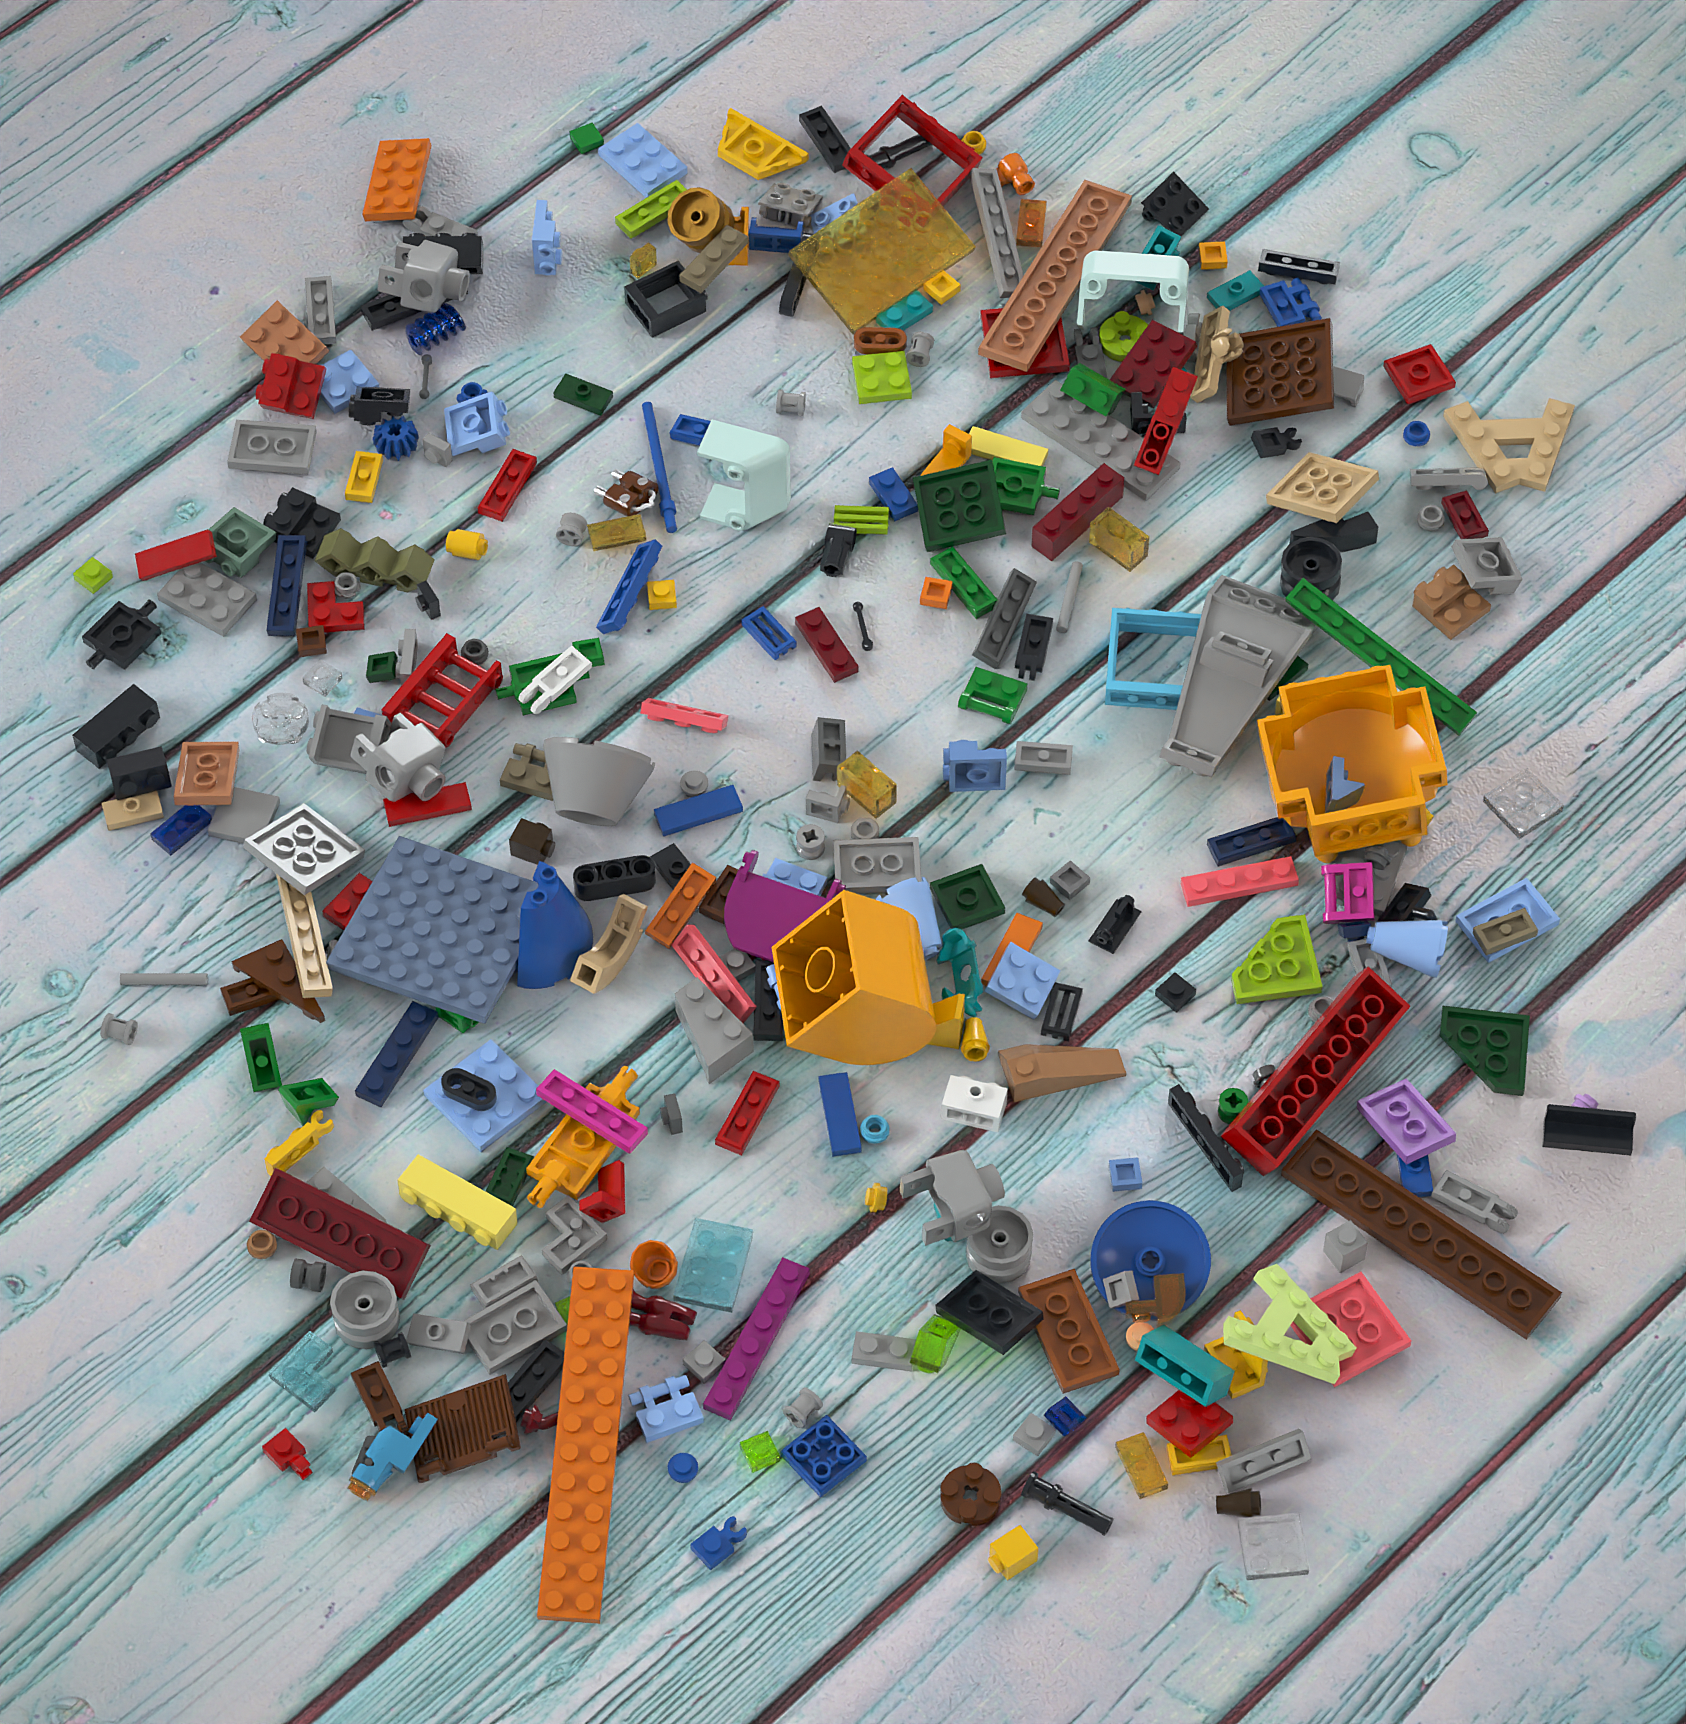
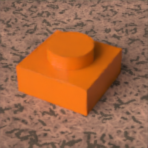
M925 577L920 596V605L947 609L952 591V581Z

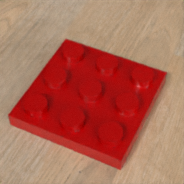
M1003 308L980 310L984 338ZM1062 318L1057 322L1027 372L987 358L990 378L1068 372L1069 359Z

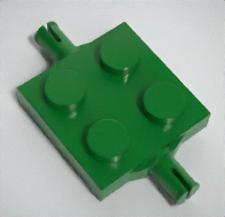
M993 457L992 462L1003 510L1034 515L1037 504L1042 496L1058 500L1060 488L1044 486L1046 467Z
M562 653L509 665V673L512 679L511 685L496 688L497 699L500 700L514 696L519 702L523 716L533 714L530 709L542 693L538 690L536 695L525 704L519 701V694L532 683L533 678ZM587 671L577 681L583 679H590L589 671ZM574 684L553 702L550 701L548 706L542 711L577 703Z

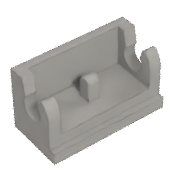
M1333 366L1334 396L1348 399L1351 402L1350 406L1356 407L1364 390V375Z

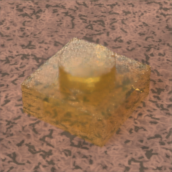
M649 242L643 247L636 249L630 256V271L637 279L657 265L656 248Z

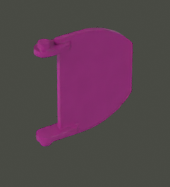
M755 850L751 852L746 851L742 860L745 865L739 868L725 903L724 921L726 932L734 949L774 962L772 946L845 890L846 885L842 884V880L836 878L826 898L752 873L757 863L759 852Z

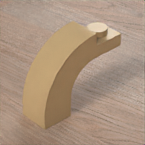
M625 894L620 895L605 932L590 951L579 955L570 981L593 994L607 987L625 966L638 944L643 929L640 927L648 906Z

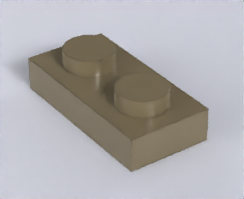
M1525 908L1473 928V935L1485 955L1536 937L1538 934V929Z

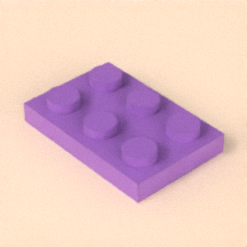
M1407 1078L1357 1101V1110L1405 1164H1409L1456 1142L1455 1131Z

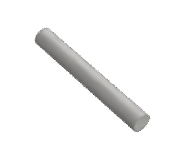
M1078 561L1073 562L1056 628L1059 633H1066L1083 567V564Z
M207 973L120 974V985L208 984Z

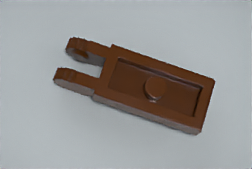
M377 1361L351 1372V1378L374 1426H377L379 1432L387 1428L385 1422L395 1419L398 1431L407 1437L410 1436L409 1429L402 1416L400 1404L380 1362Z

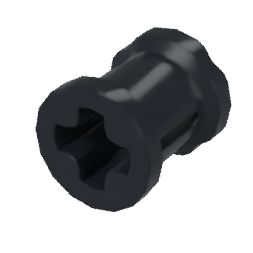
M402 1332L398 1333L396 1338L382 1343L378 1341L373 1343L382 1368L387 1367L389 1362L403 1357L411 1358L408 1344Z

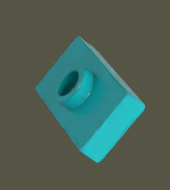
M1249 270L1208 291L1207 299L1216 309L1224 306L1231 311L1260 296V287L1264 285Z

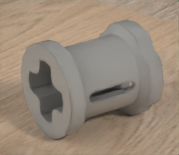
M921 331L915 332L912 335V347L906 354L908 363L915 367H925L930 361L929 351L933 348L935 341L933 336Z
M779 389L776 413L781 414L782 411L795 412L799 416H803L806 392H801L800 394L784 393L783 390Z
M108 1013L102 1022L100 1036L103 1039L111 1037L122 1040L126 1045H131L137 1033L138 1022L132 1019L130 1021L115 1018L114 1014Z
M805 1387L799 1391L800 1396L791 1406H785L783 1409L784 1416L798 1428H803L808 1417L815 1410H820L823 1407L821 1399L812 1390Z

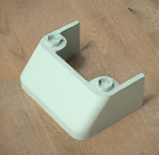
M1092 251L1088 253L1083 261L1077 317L1078 329L1084 330L1086 300L1100 299L1107 290V279L1160 283V297L1163 302L1171 306H1180L1178 333L1184 335L1189 278L1188 263L1179 256Z
M712 419L697 451V456L722 462L724 472L730 479L744 482L745 491L714 483L700 514V519L741 531L747 530L786 511L791 501L790 447L788 443L776 436Z

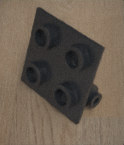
M1174 171L1141 202L1144 206L1142 216L1145 220L1156 218L1164 228L1179 236H1182L1209 210Z

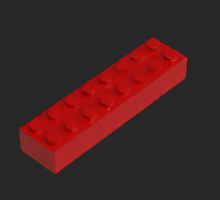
M1369 966L1351 979L1223 1132L1221 1137L1263 1177L1275 1170L1406 1013L1410 1005Z

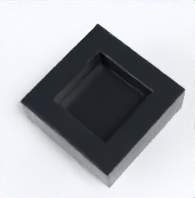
M427 580L417 584L418 596L415 597L420 611H426L431 620L441 616L439 599Z
M1176 972L1155 989V996L1176 1013L1196 995V988Z

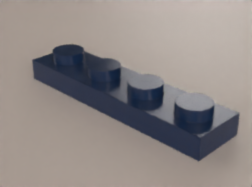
M278 535L266 628L268 636L296 635L307 547L305 535Z
M411 1002L355 1089L356 1097L376 1106H383L438 1020L437 1011L417 1002Z

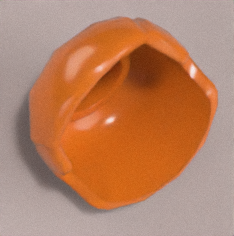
M648 1240L639 1244L632 1252L630 1269L634 1270V1276L646 1288H663L669 1285L677 1275L678 1261L673 1251L665 1243Z

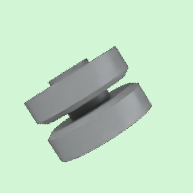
M999 1205L992 1207L990 1226L967 1237L966 1258L973 1272L977 1270L999 1284L1014 1281L1025 1273L1031 1260L1033 1230L1023 1213L1012 1207Z
M359 1271L341 1279L332 1290L330 1305L336 1333L344 1343L354 1348L371 1349L374 1348V1342L382 1343L388 1341L398 1330L400 1314L394 1286L386 1277L376 1272Z

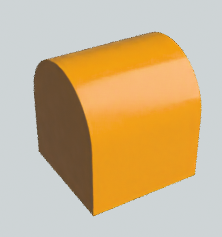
M843 890L772 946L786 1044L788 1047L842 1063L877 1065L908 1057L925 1047L934 1037L936 1021L919 925L916 918L908 911Z

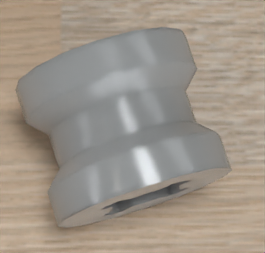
M569 512L563 514L560 520L561 526L556 532V538L567 546L580 545L583 539L582 533L587 527L586 519L576 513Z
M813 824L800 827L796 835L797 853L806 860H815L821 857L825 850L824 831L821 827Z

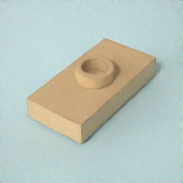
M157 791L102 803L108 831L164 818Z

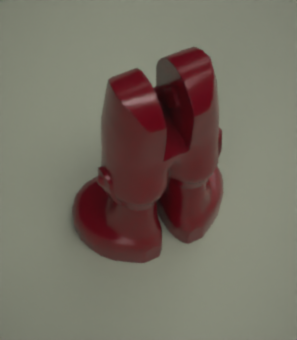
M633 1289L631 1308L644 1311L646 1314L640 1315L631 1312L629 1326L638 1327V1330L645 1335L652 1334L687 1341L691 1332L689 1325L694 1324L697 1316L695 1310L666 1300L662 1296L654 1295L645 1298L637 1294Z

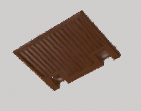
M506 1374L405 1409L408 1429L411 1428L418 1416L423 1419L429 1413L437 1418V1422L414 1456L418 1483L429 1481V1475L437 1472L447 1475L496 1458L498 1451L508 1448L513 1452L521 1448ZM506 1434V1436L494 1440L495 1437ZM437 1457L439 1458L437 1460L426 1463V1461Z

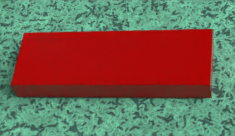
M512 448L477 507L478 514L503 522L536 466L537 457Z
M208 529L135 553L138 575L142 581L217 557L213 534Z
M466 782L443 786L434 797L427 801H422L414 793H410L394 802L387 798L383 799L389 827L472 810Z
M753 1071L715 1139V1145L742 1156L780 1087V1081Z

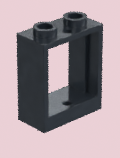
M679 260L624 286L625 304L652 338L706 312V300L708 299L706 291L704 290L700 293L680 282V274L685 268ZM674 285H678L689 300L658 314L647 298Z

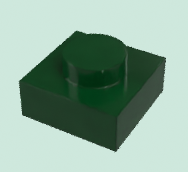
M395 651L368 656L366 678L369 683L396 679L398 657Z

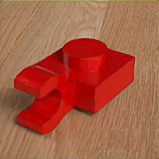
M286 1428L262 1446L263 1452L282 1472L290 1466L302 1480L313 1473L309 1468L310 1463L303 1456L306 1454L305 1447Z

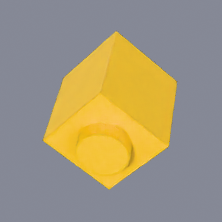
M1019 1525L990 1544L988 1561L997 1574L1001 1572L1008 1581L1038 1561V1547L1023 1527Z

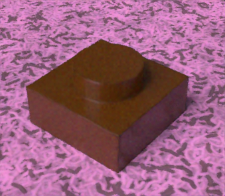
M323 625L296 629L299 657L327 654Z

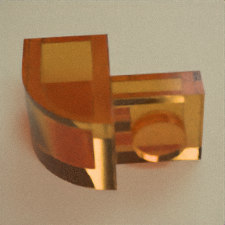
M1184 1273L1154 1275L1152 1279L1154 1300L1125 1302V1318H1132L1133 1322L1140 1323L1151 1321V1316H1156L1157 1328L1172 1323L1181 1313L1185 1302Z

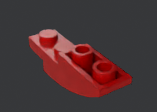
M1175 367L1172 368L1135 460V467L1156 475L1160 474L1183 419L1198 376Z

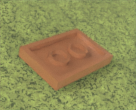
M278 300L240 336L242 341L263 361L266 358L270 359L271 353L295 357L299 361L317 364L330 351Z
M183 742L174 791L175 805H231L240 751L239 742Z

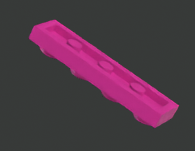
M555 1069L536 1088L537 1096L629 1154L648 1135V1127Z

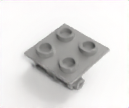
M774 183L758 202V205H761L759 214L763 215V218L774 221L778 219V222H782L786 211V224H789L791 221V225L797 226L798 221H804L803 228L805 226L809 227L812 219L809 214L823 198V195L815 194L814 191L809 189L799 190L791 188L790 185L785 183Z

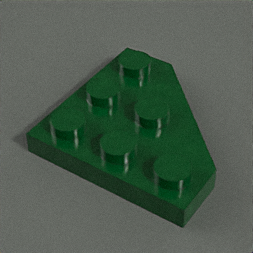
M1442 1005L1439 1036L1494 1093L1524 1095L1530 1015Z

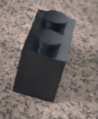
M162 746L107 759L117 800L172 787Z

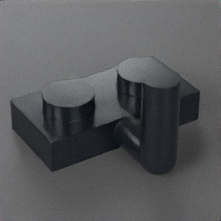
M1404 883L1376 922L1414 921L1415 918L1425 921L1438 920L1433 910L1423 908L1432 896L1429 888Z

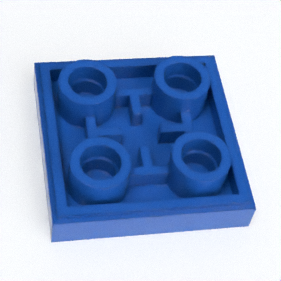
M825 1415L780 1451V1456L820 1498L867 1461V1456L828 1415Z

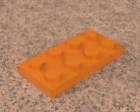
M429 138L385 140L379 142L362 213L365 222L415 219L432 146Z

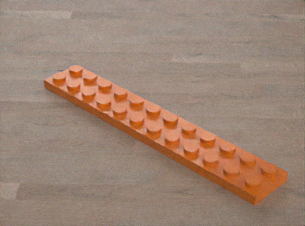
M573 1267L537 1611L538 1620L600 1624L634 1270Z

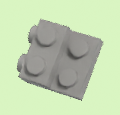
M1502 537L1458 539L1451 546L1471 589L1488 588L1490 595L1511 594L1516 591L1523 580Z

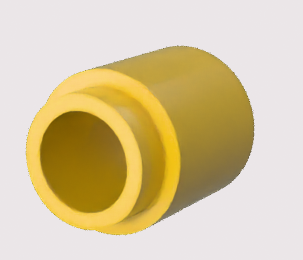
M457 529L456 531H450L447 535L446 551L452 553L453 556L480 560L482 555L485 556L487 553L488 540L485 539L483 533Z

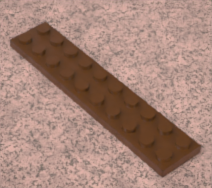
M1317 1129L1281 1171V1176L1348 1221L1351 1220L1354 1225L1526 1340L1561 1298V1291Z

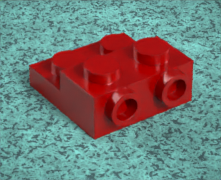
M271 353L270 359L266 358L263 363L262 373L265 374L263 384L257 386L256 400H259L258 404L263 409L314 419L327 368L322 365L299 361L295 357Z

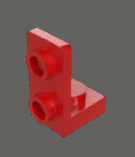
M618 1160L600 1168L598 1171V1191L579 1200V1211L601 1223L625 1214L624 1162Z

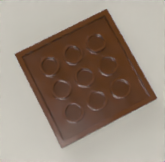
M1330 318L1239 333L1244 345L1242 354L1238 358L1227 362V421L1229 426L1334 409L1333 324Z

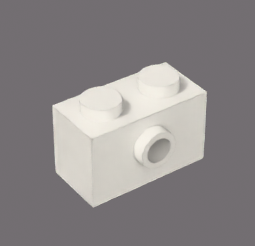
M950 1075L942 1102L941 1119L999 1132L1007 1104L1008 1088H1004L996 1083L974 1081L967 1076L957 1077Z

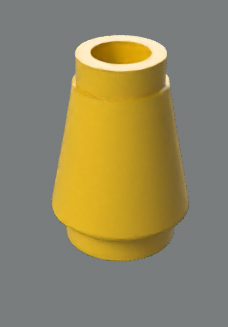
M972 1017L965 1021L961 1052L969 1061H981L986 1058L990 1046L982 1020Z

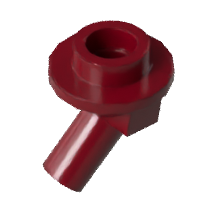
M534 1405L532 1410L526 1409L520 1426L525 1428V1435L537 1432L538 1429H549L557 1425L558 1412L543 1418V1414Z

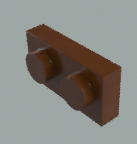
M730 865L725 867L699 905V913L725 924V903L738 869Z

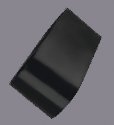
M646 855L578 866L573 872L574 893L582 901H594L617 897L622 894L629 895L651 890L656 883L655 863L652 858Z

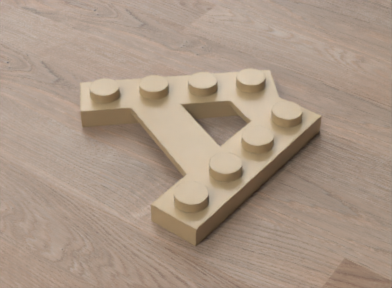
M1549 398L1542 418L1480 420L1472 406L1466 401L1445 409L1443 417L1476 466L1485 471L1488 484L1495 494L1517 485L1545 492L1575 405ZM1532 444L1528 458L1507 459L1499 448L1501 445Z

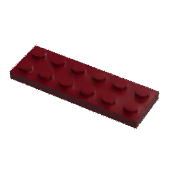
M278 1168L274 1169L249 1222L350 1273L371 1271L386 1277L394 1286L396 1296L404 1300L431 1247L430 1244Z

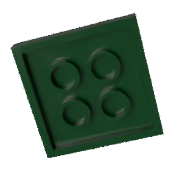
M992 459L913 477L923 539L927 552L1006 534Z

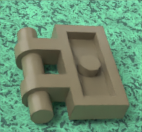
M516 743L513 748V754L520 755L522 758L520 761L509 758L500 778V786L553 801L547 765L545 764L544 767L531 764L533 759L546 763L544 751L536 749V746L532 744L522 745Z

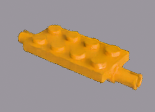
M622 1066L612 1083H608L606 1086L599 1088L592 1083L587 1085V1090L636 1120L639 1116L640 1108L629 1103L625 1095L633 1082L638 1078L636 1071L633 1069L626 1073L629 1068ZM566 1114L526 1168L527 1175L539 1181L532 1192L528 1194V1201L533 1205L539 1201L537 1207L543 1208L554 1190H558L578 1200L616 1148V1145Z

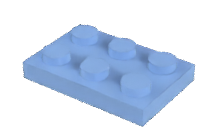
M636 123L598 148L599 156L646 198L688 174L687 166L639 123Z
M1525 878L1456 915L1455 922L1486 961L1490 963L1536 937L1485 955L1473 935V928L1475 926L1525 908L1538 929L1536 936L1538 937L1558 926L1560 918L1532 883Z

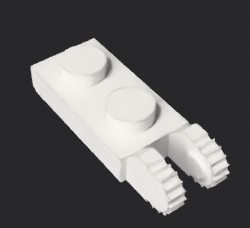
M570 646L532 679V683L519 694V701L524 704L529 702L539 690L542 695L533 703L530 709L534 714H539L548 706L550 701L553 702L592 668V663L573 646Z

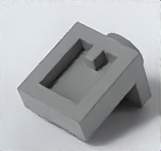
M841 785L836 797L826 792L809 790L806 796V815L838 823L841 814L847 813L850 804V797H847V786Z

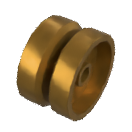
M701 187L689 188L680 193L672 202L668 211V225L671 233L691 250L701 253L726 225L734 228L735 218L732 210L710 190Z

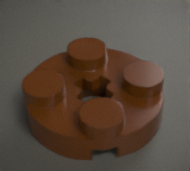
M974 1462L957 1467L949 1472L940 1485L941 1507L952 1521L959 1524L964 1522L971 1523V1526H978L990 1521L998 1512L1002 1495L1000 1483L992 1472L983 1468L979 1463ZM965 1491H976L977 1500L973 1501L971 1498L965 1500L963 1498Z

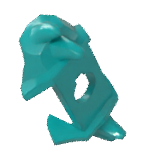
M953 928L943 934L942 948L936 962L938 965L948 961L951 962L956 993L953 994L944 987L941 994L942 1000L957 994H965L964 1013L971 1017H976V1012H981L983 1009L977 1002V997L984 992L976 958L975 947L977 945L974 940L968 938L963 930ZM970 965L971 973L968 977L969 980L964 981L961 979V972L965 966Z

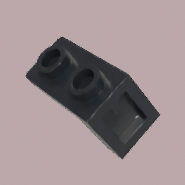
M1131 392V430L1137 434L1146 435L1154 413H1148V404L1143 403L1142 392ZM1184 413L1177 433H1185L1186 413Z

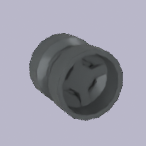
M295 1258L290 1273V1287L295 1289L308 1287L311 1291L321 1292L326 1278V1263L316 1261L310 1264L304 1259Z

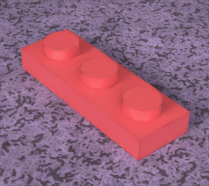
M647 698L642 702L640 711L641 714L648 715L650 720L664 721L665 718L674 720V724L681 727H691V724L702 726L701 730L709 733H718V730L724 729L727 726L729 716Z

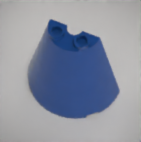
M539 861L533 875V881L538 883V888L526 893L520 912L517 986L525 989L548 988L555 986V982L564 978L570 979L579 955L590 951L593 946V930L587 913L558 876L556 869Z

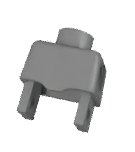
M424 240L418 247L399 242L396 246L395 268L381 265L379 268L377 291L401 297V306L435 313L446 298L457 301L464 299L469 286L470 273L467 270L457 268L458 252L452 247ZM388 275L392 276L395 281L389 280Z
M399 713L393 718L389 740L378 747L363 734L355 737L350 756L367 771L365 780L392 802L398 801L413 792L422 801H427L434 797L443 787L446 777L439 769L445 753V746L423 723L414 726Z
M965 1150L928 1159L926 1161V1168L900 1177V1193L903 1199L929 1190L940 1213V1218L926 1222L922 1226V1240L925 1246L951 1237L953 1242H957L987 1229L991 1223L992 1202L1005 1197L1004 1186L996 1167L993 1164H989L976 1169L969 1153Z

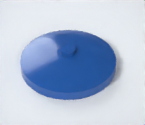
M1146 1200L1125 1205L1112 1213L1097 1231L1092 1244L1090 1266L1095 1286L1107 1303L1108 1299L1103 1279L1123 1271H1133L1139 1300L1114 1309L1136 1320L1161 1321L1181 1314L1200 1297L1209 1278L1211 1253L1206 1235L1192 1216L1170 1203Z

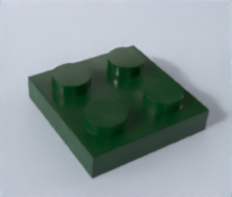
M983 864L930 882V890L951 929L958 928L962 930L1005 914V906Z

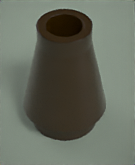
M1036 877L1033 878L1022 892V896L1026 898L1025 902L1051 914L1053 917H1056L1065 906L1043 879L1040 881Z
M1250 1488L1226 1495H1217V1514L1253 1519L1254 1516H1261L1260 1491H1253Z

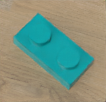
M915 290L877 314L876 323L882 328H898L904 331L933 312V305L919 291Z

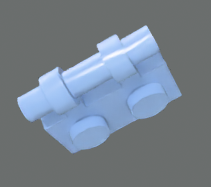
M686 1375L674 1378V1376L668 1377L661 1384L652 1387L646 1385L640 1387L638 1392L628 1395L632 1406L641 1403L645 1406V1409L636 1412V1419L646 1443L704 1423V1417L693 1392L682 1396L680 1394V1389L690 1386ZM666 1394L670 1395L671 1400L655 1405L653 1399Z

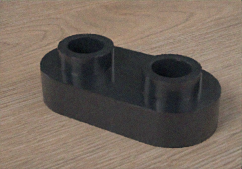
M452 1068L447 1070L441 1078L443 1093L448 1098L477 1111H486L496 1103L495 1086L491 1082L466 1070ZM457 1084H458V1085H461L460 1088H457V1089L452 1088V1086H454V1085H457ZM481 1096L487 1097L484 1100H478Z

